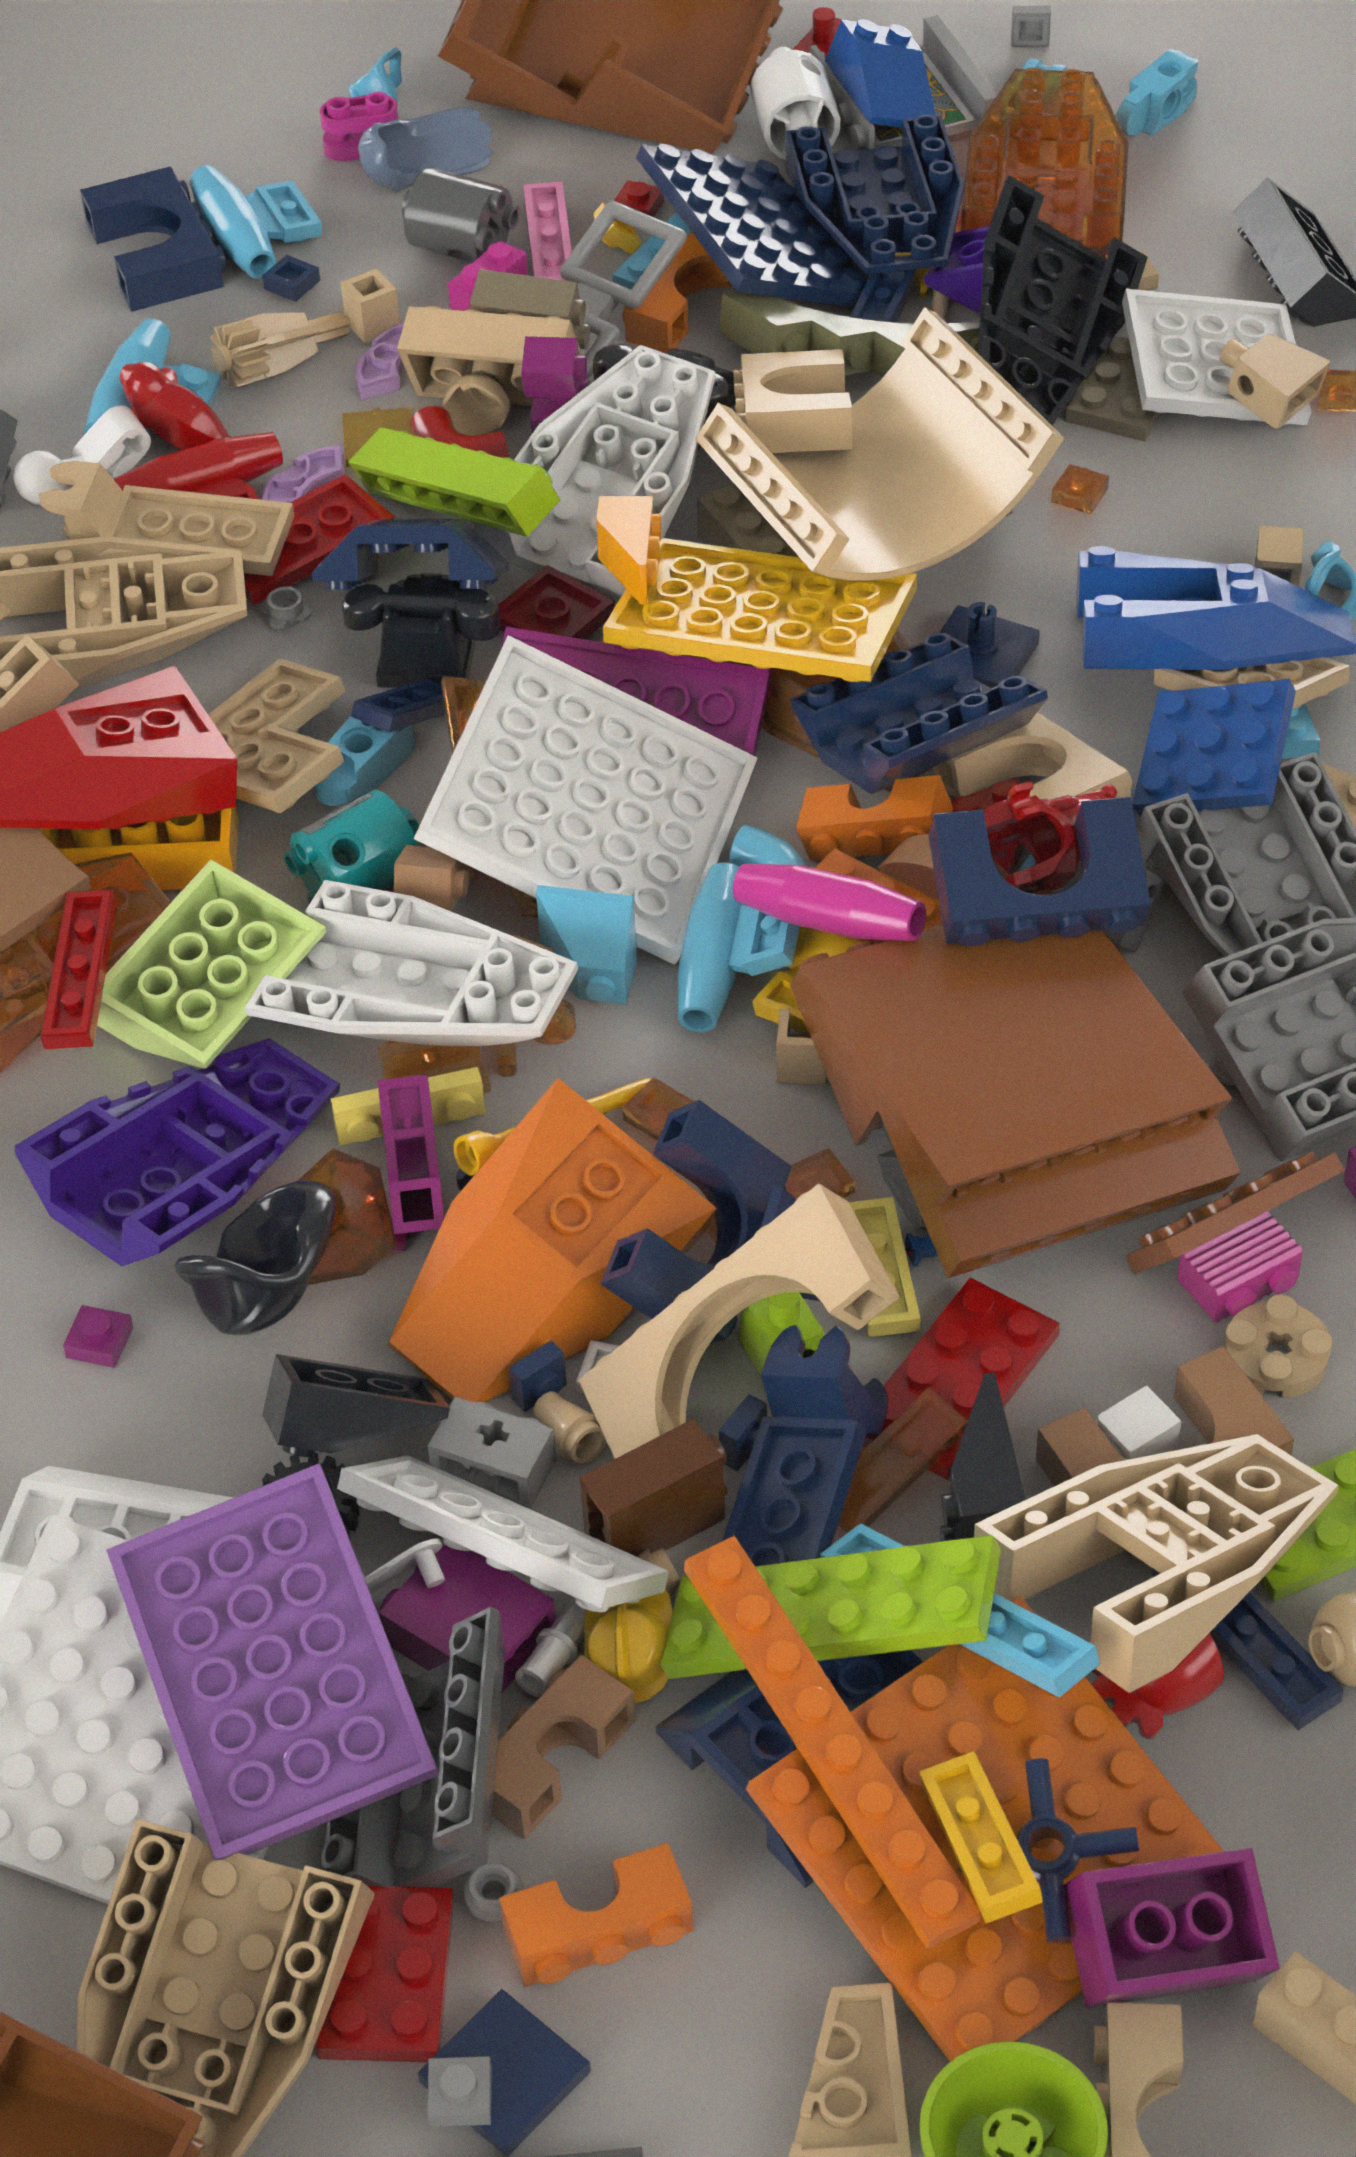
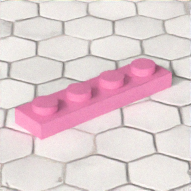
M563 181L523 185L533 276L567 281L560 275V268L572 253Z

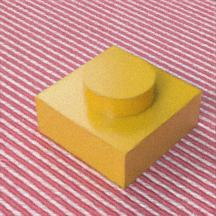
M603 202L593 213L595 219L606 203ZM616 219L601 239L609 247L615 249L618 246L630 255L642 244L635 227Z

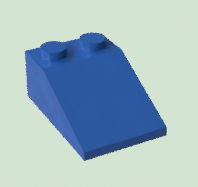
M859 19L857 22L841 20L824 61L868 122L902 128V119L916 118L920 115L936 116L923 53L911 37V32L900 25L884 27L864 19Z

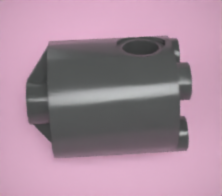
M433 167L423 170L416 178L413 186L405 193L401 207L405 236L410 245L471 263L484 254L490 245L499 241L506 243L510 229L513 230L517 226L520 216L519 206L512 204L509 190L503 186Z

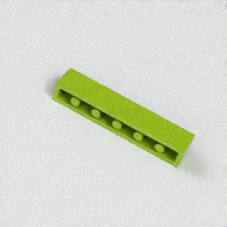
M380 427L348 461L362 484L371 494L528 537L561 501L551 485L553 483L552 477L544 468L537 464H524L509 457L501 458L489 455L482 450L477 452L462 448L454 443L450 445L435 441L430 437L423 438L411 435L403 430L395 431Z

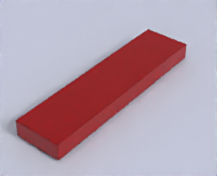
M114 890L66 893L40 1037L45 1050L94 1046L118 903Z

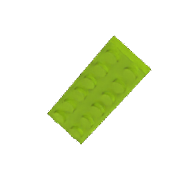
M988 1535L756 1566V1569L816 1661L986 1641L1001 1548L995 1537ZM682 1576L661 1660V1667L669 1679L747 1670L689 1578Z

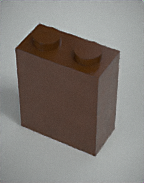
M693 1418L581 1476L580 1489L584 1534L637 1557L646 1549L652 1553L663 1547L666 1551L725 1520L724 1496L728 1494V1488L724 1480L723 1464L727 1463V1457L718 1438L714 1434L706 1435Z

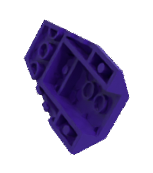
M267 1038L218 1055L212 1061V1065L206 1069L196 1070L191 1066H187L173 1071L172 1080L151 1087L147 1081L130 1086L128 1087V1095L111 1101L105 1095L90 1100L16 1144L15 1155L49 1216L122 1267L161 1253L233 1207L327 1106L331 1098H334L340 1092V1083L272 1039Z

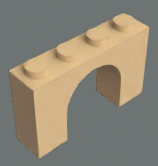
M842 349L741 354V369H733L736 414L771 453L853 449L852 407L849 392L845 393V363Z
M1038 712L1028 725L933 767L934 775H940L946 791L956 798L968 796L989 788L1000 781L1031 775L1048 777L1033 784L1034 788L1030 791V797L1036 795L1039 799L1050 800L1066 795L1075 797L1101 790L1107 784H1111L1117 789L1115 798L1131 797L1133 789L1132 778L1125 767L1118 765L1101 754L1097 749L1087 745L1069 731L1064 730Z

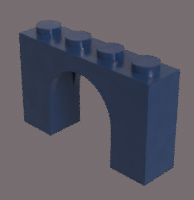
M171 166L80 190L85 221L96 244L146 232L164 233L172 236L160 244L114 256L119 288L131 312L224 287L221 271L227 269L223 250L220 245L215 246L211 228L208 223L203 224L197 202H191L185 180L179 181Z
M1131 797L1081 802L1075 820V829L1083 877L1073 887L1052 895H1035L1021 891L1009 884L1000 875L991 856L984 810L934 814L928 837L946 944L960 942L964 946H978L992 939L1010 938L1015 942H1025L1033 940L1039 935L1059 933L1063 937H1078L1088 931L1109 929L1113 933H1125L1136 929L1138 926H1143L1151 906Z
M700 1100L669 1113L652 1155L696 1185L707 1200L717 1208L714 1213L717 1225V1241L712 1257L707 1264L695 1261L647 1228L617 1241L600 1282L602 1286L650 1319L656 1317L673 1303L679 1294L689 1290L711 1272L718 1262L729 1257L754 1237L755 1233L761 1228L772 1187L783 1188L787 1191L785 1184L792 1166ZM737 1315L724 1325L710 1344L723 1341L730 1336L736 1327Z

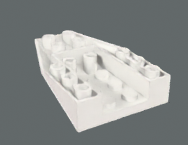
M643 345L638 346L541 422L514 459L517 462L528 465L537 464L544 468L552 477L553 483L551 485L561 501L528 537L473 522L475 530L508 562L537 573L546 565H549L618 603L626 588L598 559L596 517L599 496H653V514H661L662 538H664L690 483L699 446L695 438L704 426L716 377L715 371Z

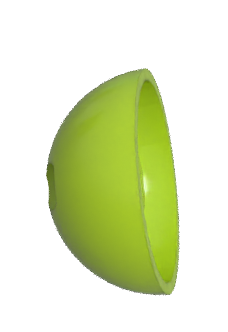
M989 2043L959 2055L948 2063L933 2080L924 2098L920 2115V2138L924 2157H1002L998 2154L999 2152L1005 2157H1105L1107 2148L1108 2128L1106 2114L1101 2099L1092 2083L1079 2068L1063 2056L1047 2048L1030 2043Z

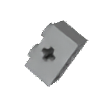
M454 1397L449 1406L448 1419L440 1422L428 1444L430 1465L531 1509L556 1461L554 1429L545 1426L534 1418H520L498 1411L485 1402H471Z

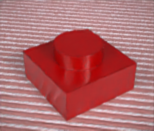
M627 180L614 199L618 203L652 217L656 215L665 201L664 195L658 187Z

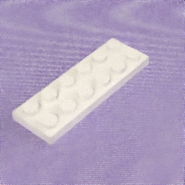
M409 1455L341 1469L337 1489L356 1497V1503L359 1506L372 1511H387L400 1517L399 1523L406 1528L433 1532L443 1537L442 1543L450 1548L462 1551L472 1550L485 1556L486 1563L494 1568L506 1571L516 1570L531 1577L530 1583L540 1589L562 1591L576 1598L575 1603L586 1610L606 1612L609 1607L623 1603H638L641 1598L665 1591L669 1574L668 1570Z

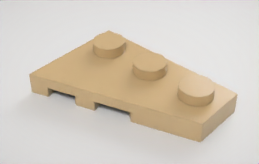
M892 1983L831 1987L815 2050V2060L808 2087L804 2093L794 2142H792L788 2157H911Z

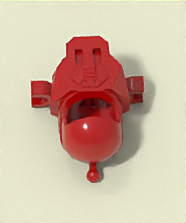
M1032 781L1014 785L1009 791V799L988 806L984 811L992 859L1003 858L1008 850L1007 842H1016L1024 845L1036 861V865L1014 872L1005 880L1015 888L1030 894L1043 889L1054 891L1067 884L1076 874L1079 861H1081L1075 829V820L1081 802L1115 798L1117 789L1113 785H1104L1101 790L1075 797L1066 795L1048 800L1039 799L1036 795L1030 797V791L1034 786Z

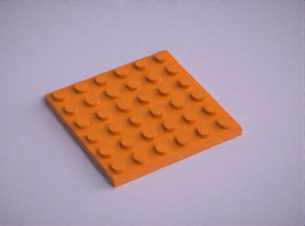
M1021 1596L1012 1601L1016 1605L1034 1613ZM954 1644L946 1646L850 1712L975 1903L976 1901L963 1873L959 1872L957 1860L925 1794L919 1775L921 1770L973 1751L977 1755L1016 1839L1024 1825L1032 1819L1025 1762L1032 1759L1049 1760L1056 1818L1068 1823L1076 1834L1136 1827L1139 1843L1138 1852L1080 1858L1077 1867L1064 1880V1884L1082 1872L1224 1852L1086 1677L1081 1679L1061 1697H1057L963 1645ZM798 1748L749 1781L746 1791L890 1983H892L893 1987L949 2062L978 2046L996 2042H1018L1083 1994L1072 1939L1057 1943L1047 1941L1042 1903L989 1923H985L981 1914L979 1923L927 1950ZM1045 1838L1035 1844L1032 1855L1043 1862L1053 1861L1061 1855L1064 1845L1056 1839Z

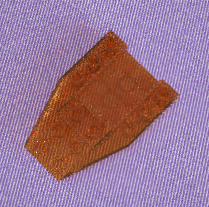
M1037 67L1015 69L969 136L962 201L961 231L990 226L1005 180L1011 175L1044 195L1037 218L1096 253L1113 237L1123 242L1129 142L1094 72L1078 69H1068L1065 71L1043 70Z

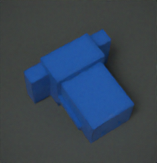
M912 1233L906 1234L905 1251L909 1255L913 1267H917L922 1258L938 1256L930 1237L919 1238V1236H913Z

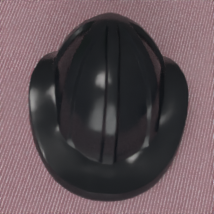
M295 1181L279 1186L255 1200L243 1213L226 1226L221 1235L216 1257L190 1255L179 1258L175 1262L174 1268L176 1273L192 1286L196 1301L202 1312L221 1333L227 1335H249L264 1330L282 1320L298 1304L308 1286L311 1273L320 1262L329 1240L336 1211V1199L333 1190L329 1186L316 1181Z

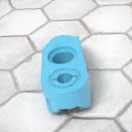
M1170 49L1129 82V95L1124 98V101L1117 110L1115 116L1116 128L1134 137L1141 132L1152 136L1186 112L1187 106L1192 104L1196 98L1197 81L1194 75L1198 71V59L1177 49Z
M350 716L328 741V743L340 747L345 762L332 771L326 780L313 787L316 799L322 804L337 806L348 801L351 802L357 796L359 798L377 789L413 753L415 749L414 725L387 732Z

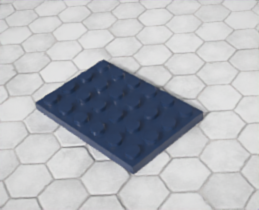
M641 144L636 159L737 292L855 307L867 283L866 277L856 270L848 260V254L836 245L830 233L821 226L805 207L804 203L797 196L796 189L785 181L775 164L767 160H758L757 162L745 161L731 154H727L725 157L714 156L700 149H693L692 152L677 150L668 144H659V146Z

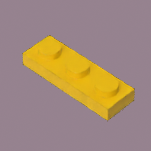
M975 1751L919 1771L925 1794L985 1923L1042 1903L1040 1886Z

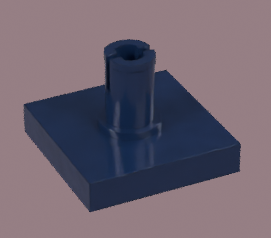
M975 602L968 608L957 605L939 633L945 632L970 647L974 679L992 688L999 685V682L1007 677L1019 676L1039 644L1040 630L996 617V607L991 604L988 605L986 614L985 602Z

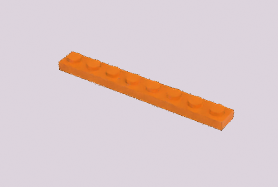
M735 1535L685 1559L684 1572L926 1949L928 1950L979 1923L981 1912Z

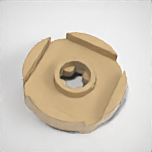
M1274 1295L1268 1301L1249 1305L1239 1311L1227 1325L1224 1345L1261 1395H1264V1390L1266 1389L1282 1391V1397H1296L1311 1391L1324 1379L1331 1356L1333 1340L1324 1323L1314 1313L1302 1306H1298L1297 1302L1290 1296ZM1268 1344H1284L1287 1346L1288 1354L1284 1355L1278 1350L1269 1353L1267 1351Z

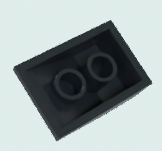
M276 1354L262 1416L277 1444L283 1446L282 1450L284 1452L300 1457H313L315 1451L334 1453L448 1419L450 1407L434 1384L426 1378Z
M988 1373L983 1376L951 1468L950 1493L941 1494L942 1514L945 1525L940 1526L941 1542L973 1538L976 1523L1026 1500L995 1373Z

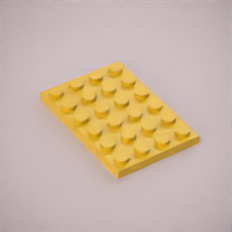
M661 538L657 587H649L647 604H640L627 589L625 590L603 626V642L617 644L626 649L644 648L664 651L672 656L685 654L705 657L714 662L732 661L752 664L760 669L779 668L797 671L802 675L820 674L840 677L848 682H871L917 590V574L910 573L894 578L871 581L844 580L812 572L800 557Z

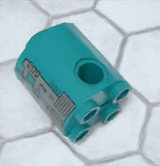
M375 789L292 833L290 838L291 849L283 853L284 862L294 877H301L309 891L307 895L309 904L324 880L386 891L394 886V863L405 846H419L417 840L413 839L419 824L410 810L404 806L398 807L386 793Z

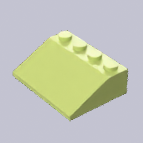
M210 860L106 973L97 1026L135 1049L206 1069L252 1017L246 1015L245 1006L264 976L268 975L286 979L326 934V926L215 861Z

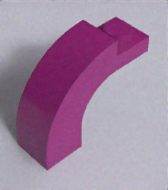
M428 1075L377 1080L394 1234L440 1229L445 1216Z

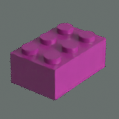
M1252 1848L1082 1872L1064 1884L1071 1939L1086 2008L1107 2005V2002L1123 2003L1252 1983L1280 1969Z

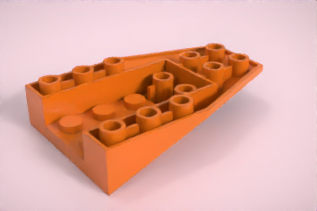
M557 1078L451 1202L392 1333L388 1346L452 1400L454 1397H458L471 1402L480 1401L488 1403L511 1390L509 1367L552 1340L564 1353L566 1361L587 1350L591 1340L602 1342L608 1339L636 1309L600 1284L619 1239L648 1228L686 1255L706 1233L717 1208L561 1079Z

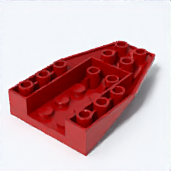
M176 666L59 706L0 732V828L121 829L130 824L148 821L165 822L173 817L198 813L213 814L218 810L236 807L237 757Z

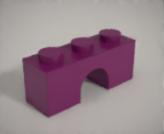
M525 336L521 376L525 397H533L530 416L532 434L541 422L591 384L590 380H586L587 358L584 355H579L577 338Z

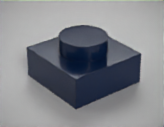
M286 255L262 275L263 286L268 291L296 302L320 281L319 267Z
M552 1340L509 1367L512 1400L524 1412L534 1407L537 1400L543 1394L551 1391L559 1393L567 1385L564 1353Z
M750 1394L747 1395L719 1429V1441L727 1457V1463L724 1465L737 1472L750 1457L762 1418L767 1416V1403Z

